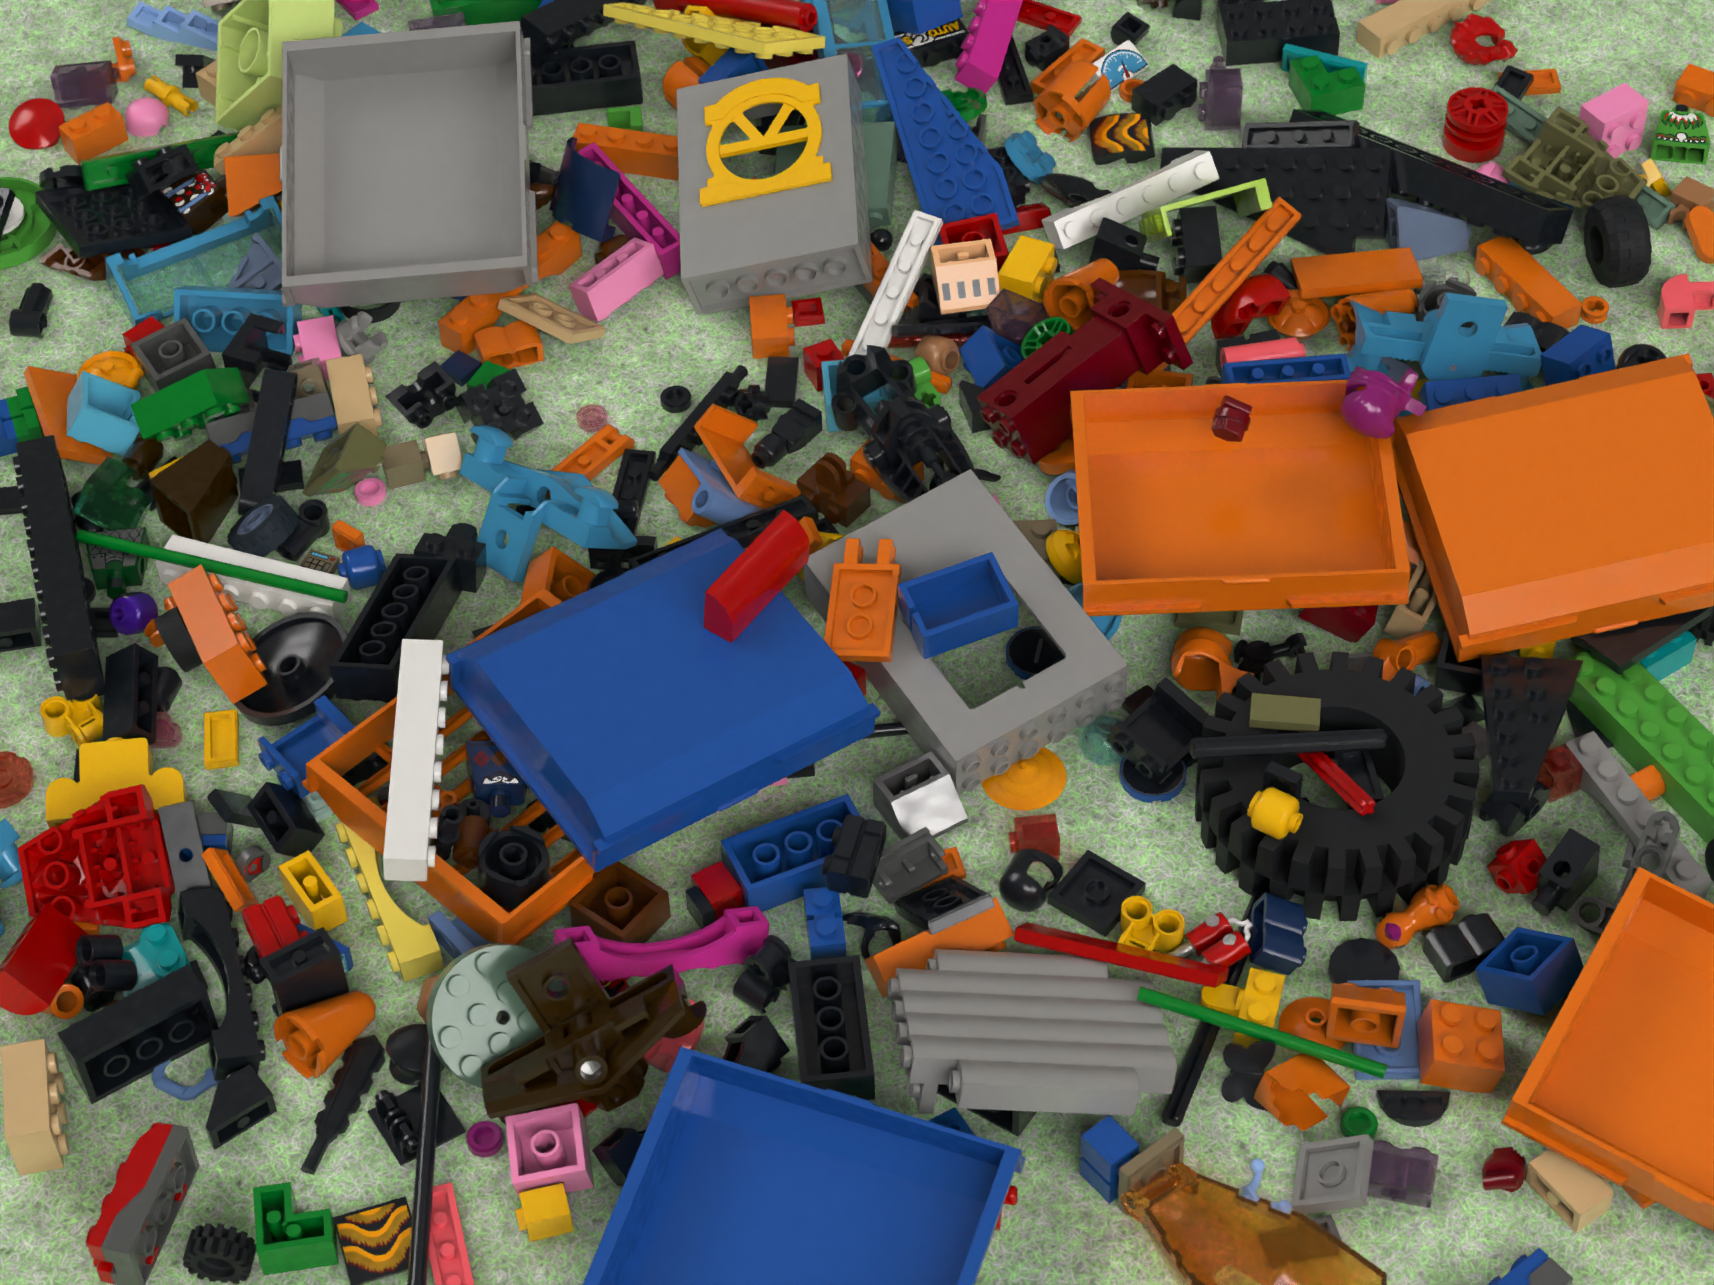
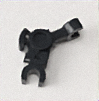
M1303 633L1293 634L1284 643L1270 646L1269 642L1265 643L1259 640L1248 644L1246 640L1242 639L1234 650V662L1239 664L1237 669L1254 673V677L1261 681L1266 663L1274 661V658L1288 655L1290 658H1295L1297 654L1306 653L1303 646H1306L1307 643Z

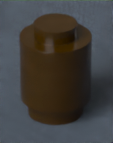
M143 437L137 438L120 462L124 474L132 480H144L147 478L163 456V444L161 442L158 443L157 439L143 440Z

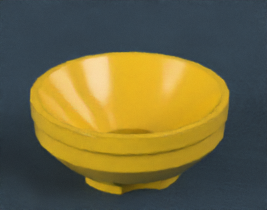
M1059 529L1047 537L1045 543L1046 552L1052 565L1069 582L1074 584L1082 582L1079 533L1068 529Z

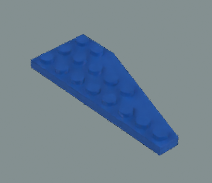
M897 37L873 45L874 56L922 212L941 218L943 224L997 213L1002 231L1020 225L1003 169L992 158L987 148L978 140L947 97L942 94L933 79L924 71L919 61L901 38ZM939 234L933 246L940 245Z

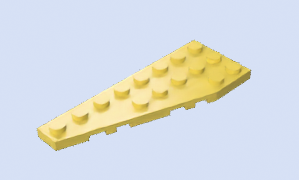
M626 2L604 4L603 16L614 18L615 23H634V27L639 29H650L652 27L655 33L669 34L672 32L675 38L689 39L692 37L695 43L709 44L712 42L715 48L730 49L733 47L735 53L751 54L753 52L755 57L760 59H772L773 54L790 57L793 56V52L812 54L813 49L825 48V36L774 25L773 28L761 27V23L735 22L731 18L692 13V16L683 15L678 10H655L652 6Z

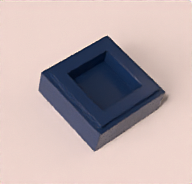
M460 350L456 351L440 365L455 383L460 386H464L482 366L480 361Z

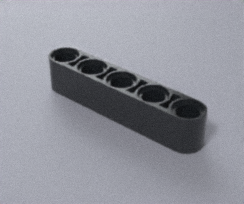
M272 369L264 370L240 492L239 515L243 516L244 513L264 499L274 495L277 496L297 391V373Z

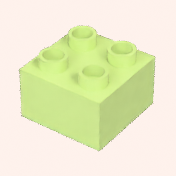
M242 0L218 22L215 124L241 131L248 125L254 126L258 123L261 116L269 109L273 108L275 110L282 105L283 42L341 37L343 24L339 17L334 16L335 0Z

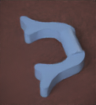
M171 1060L155 1067L152 1072L153 1084L157 1089L183 1101L193 1100L209 1088L223 1081H214L212 1068H207L203 1079L197 1085L185 1087L167 1078L164 1074Z

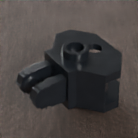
M1537 780L1528 803L1492 801V791L1490 789L1491 794L1481 807L1479 818L1484 822L1491 821L1492 819L1496 820L1502 825L1501 834L1505 837L1513 836L1542 809L1550 796L1551 789Z

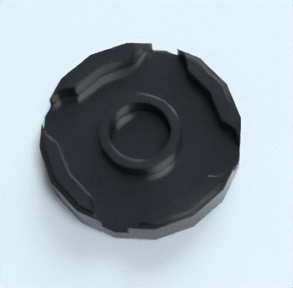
M1365 938L1348 940L1337 946L1330 955L1328 967L1329 979L1331 983L1335 984L1347 983L1348 980H1398L1400 971L1397 957L1388 947L1376 940Z

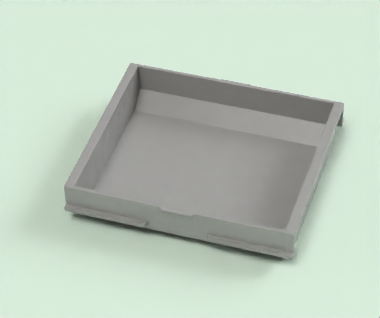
M520 21L283 42L282 146L280 147L283 307L295 306V303L321 308L506 293L525 284L526 286L539 285L536 194L530 190L528 130L533 127L530 38L523 37Z

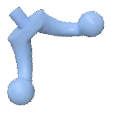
M1259 1158L1252 1160L1250 1167L1254 1172L1251 1183L1242 1188L1243 1196L1239 1197L1240 1203L1248 1202L1252 1209L1278 1210L1282 1215L1289 1214L1292 1206L1287 1200L1276 1203L1258 1198L1256 1191L1260 1185L1265 1164Z

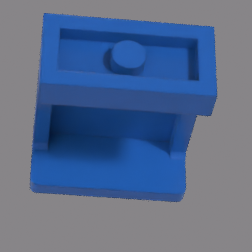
M325 695L313 702L317 715L272 744L264 736L258 739L261 749L258 757L263 766L268 771L273 769L277 773V778L281 785L287 791L292 789L301 799L311 793L302 785V781L307 778L306 763L355 728Z

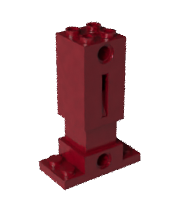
M1099 277L1090 284L1095 294V305L1090 308L1093 315L1092 319L1071 335L1060 331L976 397L982 408L980 414L993 431L991 434L993 441L1001 449L1005 447L1010 450L1016 458H1023L1034 465L1073 434L1070 417V391L1115 389L1135 372L1140 371L1148 375L1163 362L1168 365L1173 364L1182 370L1187 369L1193 364V361L1173 315Z

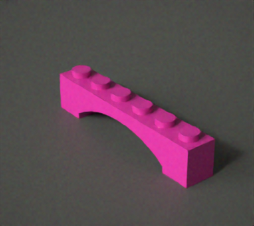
M758 906L725 909L724 915L714 923L691 934L671 940L653 943L617 942L596 936L590 926L554 930V946L571 937L599 981H615L619 978L633 976L649 977L671 964L677 973L697 968L715 969L721 965L729 964L744 965V960L749 955H754L763 946V940L769 934V922ZM562 980V984L567 985V983L564 980Z

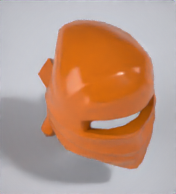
M1193 627L1179 634L1174 643L1173 653L1170 656L1171 673L1173 679L1179 685L1191 691H1217L1216 701L1224 692L1232 695L1233 688L1237 686V680L1250 672L1241 671L1232 666V661L1229 658L1232 653V642L1224 634L1211 628Z

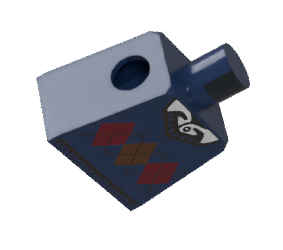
M466 741V768L473 798L486 802L490 806V814L493 817H507L511 812L510 805H522L525 802L527 784L493 741Z

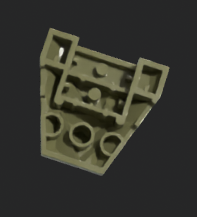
M1560 106L1545 121L1538 138L1523 156L1517 154L1502 173L1503 177L1531 193L1587 210L1596 200L1601 198L1625 195L1635 199L1646 184V181L1622 158L1614 159L1606 151L1609 145L1603 139L1597 142L1587 133L1590 126L1585 121Z

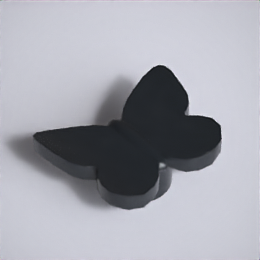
M1256 1041L1249 1044L1247 1048L1232 1042L1225 1046L1223 1058L1226 1065L1231 1069V1074L1223 1081L1221 1091L1223 1098L1227 1102H1236L1244 1097L1246 1103L1250 1106L1267 1111L1253 1097L1265 1073L1264 1069L1269 1065L1276 1051L1275 1041Z

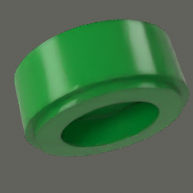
M1353 1107L1342 1115L1340 1129L1344 1137L1368 1134L1373 1139L1377 1133L1378 1120L1372 1111L1363 1107Z

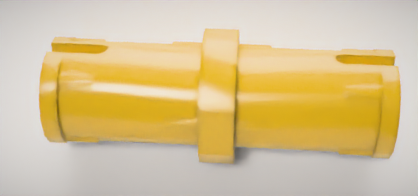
M152 75L151 78L145 81L144 89L147 92L155 95L167 107L175 108L184 116L188 117L190 115L188 110L194 112L198 109V103L182 94L177 86L165 83L156 75Z

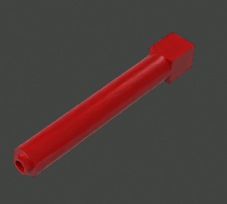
M653 0L654 7L657 10L672 9L678 10L681 13L686 10L688 5L704 6L717 16L771 26H783L804 32L811 31L818 19L817 10L813 4L795 0Z

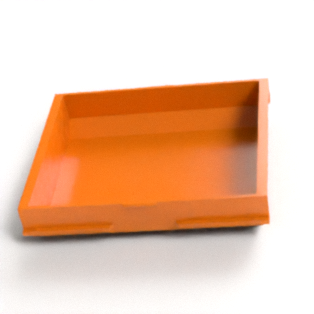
M1689 353L1587 375L1576 380L1503 396H1492L1424 411L1421 417L1416 414H1410L1393 420L1395 431L1391 435L1398 488L1458 662L1481 658V655H1495L1585 634H1598L1634 626L1639 622L1714 606V418L1696 373L1692 368L1693 362Z
M1348 380L1252 384L1228 383L1206 384L1203 386L1070 391V417L1073 428L1083 610L1088 616L1408 604L1410 566L1391 436L1387 439L1366 437L1352 430L1344 422L1341 407L1346 396L1345 391ZM1365 386L1358 387L1356 390H1364ZM1225 395L1252 406L1249 415L1251 422L1241 442L1225 441L1214 436L1211 428L1214 422L1215 410L1220 407Z
M1638 867L1511 1099L1501 1124L1619 1186L1624 1184L1714 1233V904Z

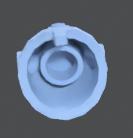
M1074 469L1056 477L1049 485L1045 494V507L1048 515L1062 525H1075L1079 523Z

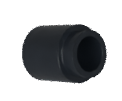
M166 666L158 667L157 717L162 716L164 711L167 712L170 709L182 686V680L178 673Z

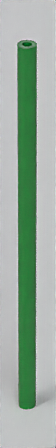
M79 529L76 534V541L193 569L202 564L204 569L210 573L214 572L215 574L343 604L348 599V591L82 529Z

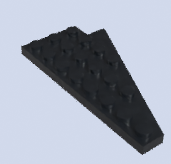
M1162 147L1160 169L1169 165L1171 161L1195 150L1210 151L1220 179L1192 191L1199 196L1265 178L1272 203L1280 196L1302 214L1301 219L1286 236L1326 255L1355 252L1356 239L1386 238V199L1390 197L1394 151L1391 148ZM1233 195L1212 200V202L1237 213ZM1266 210L1244 217L1256 222Z

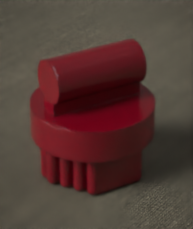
M1225 395L1220 407L1216 408L1213 416L1214 422L1211 429L1214 436L1228 442H1241L1251 422L1249 415L1252 406Z
M1513 1147L1495 1148L1493 1153L1486 1158L1482 1169L1484 1189H1502L1509 1192L1518 1190L1526 1176L1525 1157H1521V1154L1517 1153V1150H1513Z

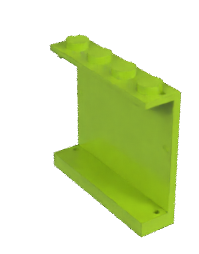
M1262 178L1147 211L1141 214L1142 220L1138 221L1140 233L1147 237L1149 243L1172 236L1167 213L1233 195L1239 218L1273 208L1266 179Z

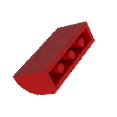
M783 510L705 591L703 628L732 643L808 562L810 548L808 536L801 524L791 514Z
M48 902L29 921L0 965V1007L14 1014L33 1015L44 1011L50 1006L77 962L75 953L77 940L80 936L88 934Z

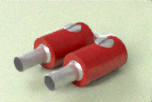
M1218 912L1184 934L1186 942L1169 952L1168 955L1185 958L1192 952H1195L1198 957L1202 956L1203 960L1201 962L1228 968L1251 953L1247 942L1251 937L1249 929L1253 925L1248 919L1245 921H1239L1235 918L1227 920L1221 912ZM1234 923L1241 927L1245 926V937L1238 930L1233 931L1230 924Z

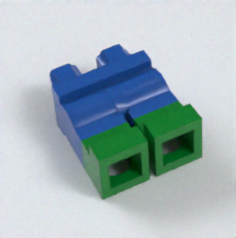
M28 386L16 389L17 396L0 400V457L17 453L16 443L43 437Z

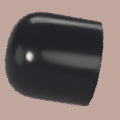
M1021 849L1015 853L1002 874L998 887L1000 895L1010 907L1021 912H1033L1045 903L1046 893L1057 886L1063 875V869L1058 860L1049 854L1034 849ZM1034 861L1042 862L1053 874L1054 880L1046 882L1043 888L1027 874L1029 866Z

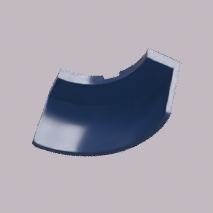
M571 137L566 143L550 205V210L553 211L552 216L560 223H565L566 220L573 223L572 230L599 242L610 240L614 237L616 227L608 225L620 174L578 153L575 150L577 138Z

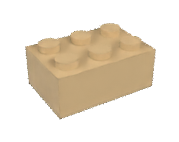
M45 1039L0 1046L5 1140L19 1176L64 1168L63 1155L69 1154L70 1148L67 1133H62V1124L68 1123L65 1102H60V1094L66 1093V1085L63 1072H59L56 1052H49Z

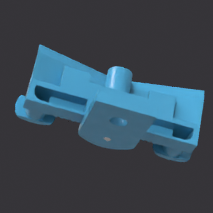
M1445 292L1439 309L1427 313L1423 318V322L1416 321L1414 314L1386 311L1383 314L1351 299L1350 305L1354 308L1356 318V345L1352 356L1346 357L1350 373L1355 370V367L1359 366L1365 370L1379 371L1387 375L1388 369L1381 359L1382 357H1392V359L1398 358L1399 360L1403 358L1405 361L1409 359L1411 362L1414 360L1418 361L1423 373L1430 381L1481 377L1483 370H1490V372L1495 370L1496 373L1500 372L1499 375L1519 374L1521 391L1534 389L1528 379L1530 376H1538L1542 366L1540 356L1542 353L1533 329L1528 323L1501 326L1508 309L1505 300ZM1466 322L1474 323L1471 328L1460 327Z

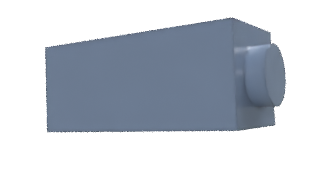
M1395 198L1386 199L1390 249L1410 247L1416 261L1469 250L1468 239L1471 237V229L1469 223L1462 217L1449 216L1442 213L1441 209Z

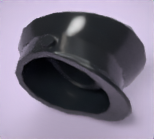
M427 1024L403 1026L395 1030L386 1041V1052L391 1058L389 1062L390 1073L395 1080L402 1084L411 1086L422 1084ZM441 1064V1072L445 1067L443 1064Z

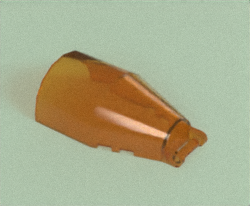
M1181 1162L1168 1168V1173L1137 1191L1129 1190L1122 1194L1120 1198L1124 1210L1142 1224L1143 1229L1177 1285H1387V1273L1306 1215L1294 1210L1289 1215L1271 1208V1201L1263 1198L1255 1202L1239 1195V1189L1200 1175Z

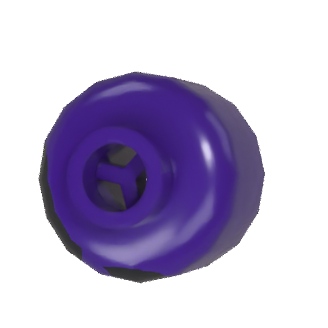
M141 591L119 594L110 605V622L115 630L124 635L144 633V629L151 619L158 617L157 604L149 594Z

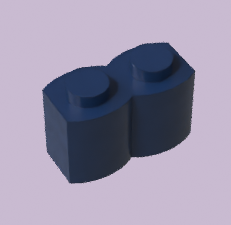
M1265 892L1252 907L1250 922L1253 926L1251 927L1252 936L1249 946L1251 953L1249 954V959L1252 964L1289 976L1297 967H1301L1306 959L1307 949L1304 947L1303 935L1307 929L1308 920L1305 918L1303 905Z

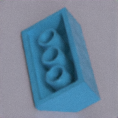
M183 285L174 289V322L185 317L209 351L223 352L249 315L253 313L284 322L286 331L284 335L265 331L268 346L271 350L293 356L295 350L293 335L299 334L297 322L302 321V304L295 303V306L283 307L282 291Z

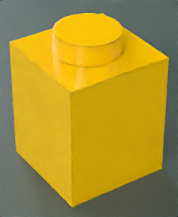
M563 1183L519 1193L522 1208L515 1209L519 1231L527 1230L529 1242L573 1232L571 1213Z

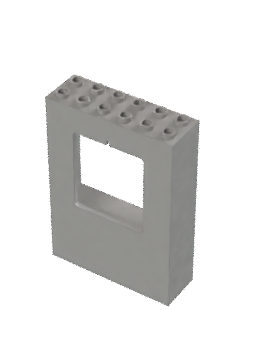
M971 469L809 555L808 562L803 566L805 596L826 622L834 563H844L846 538H860V546L864 548L862 563L877 564L879 539H893V546L897 549L895 564H900L902 569L901 583L993 552L1010 588L1065 656L1063 660L1023 681L1022 690L1016 685L979 707L970 709L932 659H923L898 607L892 661H855L859 667L866 670L868 680L923 753L926 754L932 751L949 772L958 795L965 791L975 790L981 785L982 781L993 775L998 776L1005 773L1015 762L1033 757L1039 749L1050 743L1060 742L1069 732L1078 727L1088 726L1097 716L1106 711L1112 712L1118 709L1125 701L1127 663Z

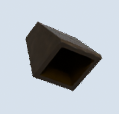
M208 439L149 480L160 521L178 536L209 543L239 496L236 486L238 480L232 469L231 463L233 458L225 447H219Z

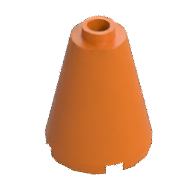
M1101 258L1054 279L1043 294L1044 307L1050 318H1064L1075 331L1093 318L1090 308L1095 305V294L1090 284L1100 277L1116 286L1119 280V271L1116 265L1108 259Z
M358 990L351 991L283 1013L275 1020L274 1036L276 1042L281 1039L283 1040L287 1050L282 1052V1055L296 1071L305 1078H310L313 1075L317 1078L324 1074L374 1021L376 1006L368 994Z

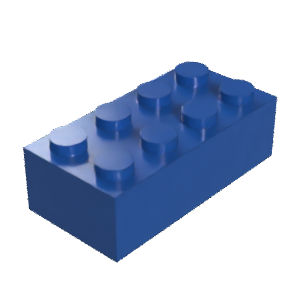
M848 794L720 841L722 862L742 888L744 907L758 906L760 911L763 912L803 897V889L827 887V876L822 875V868L826 855H833L835 849L831 845L834 829L836 826L842 827L845 816L848 814L861 817Z

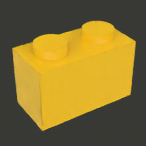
M309 850L278 866L285 893L311 929L317 931L323 927L328 932L348 921L342 895Z

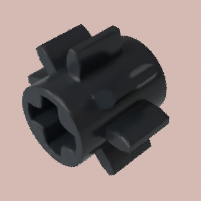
M749 385L748 389H739V395L733 401L737 414L755 422L767 420V414L773 407L769 397L770 392L760 391L759 385Z

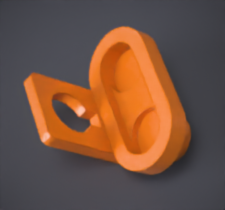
M119 36L112 37L118 62L92 67L91 74L94 86L119 81L123 83L130 82L131 75L137 74L134 60L129 58L133 57L129 40L123 41V38L120 39ZM102 70H119L118 74H114L109 79L98 77L99 72Z

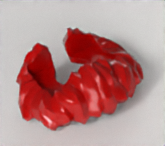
M1473 13L1468 14L1463 22H1455L1456 27L1451 30L1450 38L1452 41L1450 44L1457 57L1466 64H1481L1485 66L1496 60L1505 62L1507 59L1513 58L1518 51L1513 42L1503 39L1505 37V30L1491 17L1483 18ZM1484 35L1490 36L1495 46H1482L1476 42V38Z

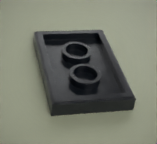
M955 875L918 890L893 903L899 916L930 935H934L995 907L990 894Z

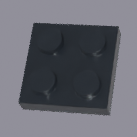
M1088 850L1050 892L1048 904L1106 937L1120 921L1123 901L1131 896H1142L1145 892L1146 883Z

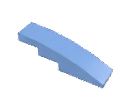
M139 1L127 18L126 26L150 36L217 51L219 21L194 9L187 15L168 5L161 11Z

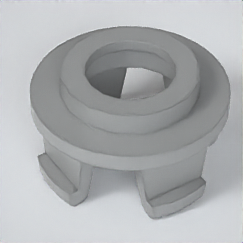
M360 311L357 313L358 315L350 317V320H342L337 324V336L340 346L348 356L362 354L364 364H369L375 359V355L388 345L384 332H380L368 339L363 331L372 322L373 318L366 312Z

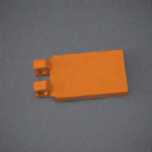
M846 538L844 563H834L824 641L841 661L891 662L898 610V584H901L902 576L900 564H895L897 549L893 546V539H879L877 564L862 563L864 548L860 546V538Z

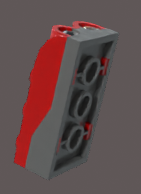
M159 1122L153 1123L150 1129L139 1137L131 1149L126 1162L120 1164L111 1194L108 1193L104 1197L101 1215L97 1224L90 1227L86 1237V1246L93 1258L94 1267H97L96 1270L100 1281L115 1285L146 1284L200 1166L188 1127Z

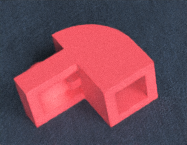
M1687 274L1677 275L1667 280L1662 287L1657 310L1661 329L1692 328L1695 310L1714 309V281L1689 282Z

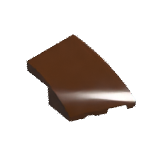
M60 243L39 260L44 266L91 281L106 280L105 258L117 253L110 252L98 254L92 258H79L71 246L66 249ZM142 248L128 249L120 253L122 259L125 257L127 260L128 255L134 253L136 258L146 254Z

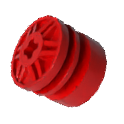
M1482 87L1465 88L1451 95L1447 102L1446 123L1442 136L1444 149L1457 160L1468 163H1483L1494 159L1500 154L1504 145L1505 128L1509 113L1508 103L1500 94Z

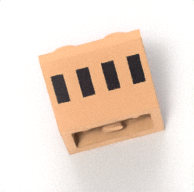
M991 238L930 246L931 276L941 315L1001 307L997 263Z

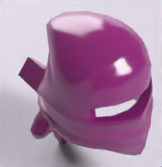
M1359 366L1355 367L1347 381L1346 396L1341 407L1344 422L1352 430L1363 436L1387 439L1394 433L1393 420L1398 417L1401 411H1410L1421 417L1427 406L1412 397L1418 373L1409 368L1404 373L1400 382L1397 383L1382 372L1365 370ZM1365 386L1364 390H1356L1358 387Z

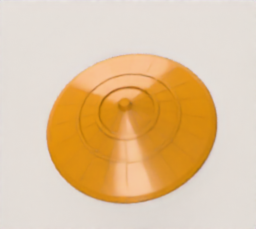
M1043 747L1033 757L1015 762L1005 773L998 776L993 775L982 781L981 784L986 794L995 803L1013 810L1028 811L1042 808L1056 800L1064 790L1067 774L1060 758L1051 750Z

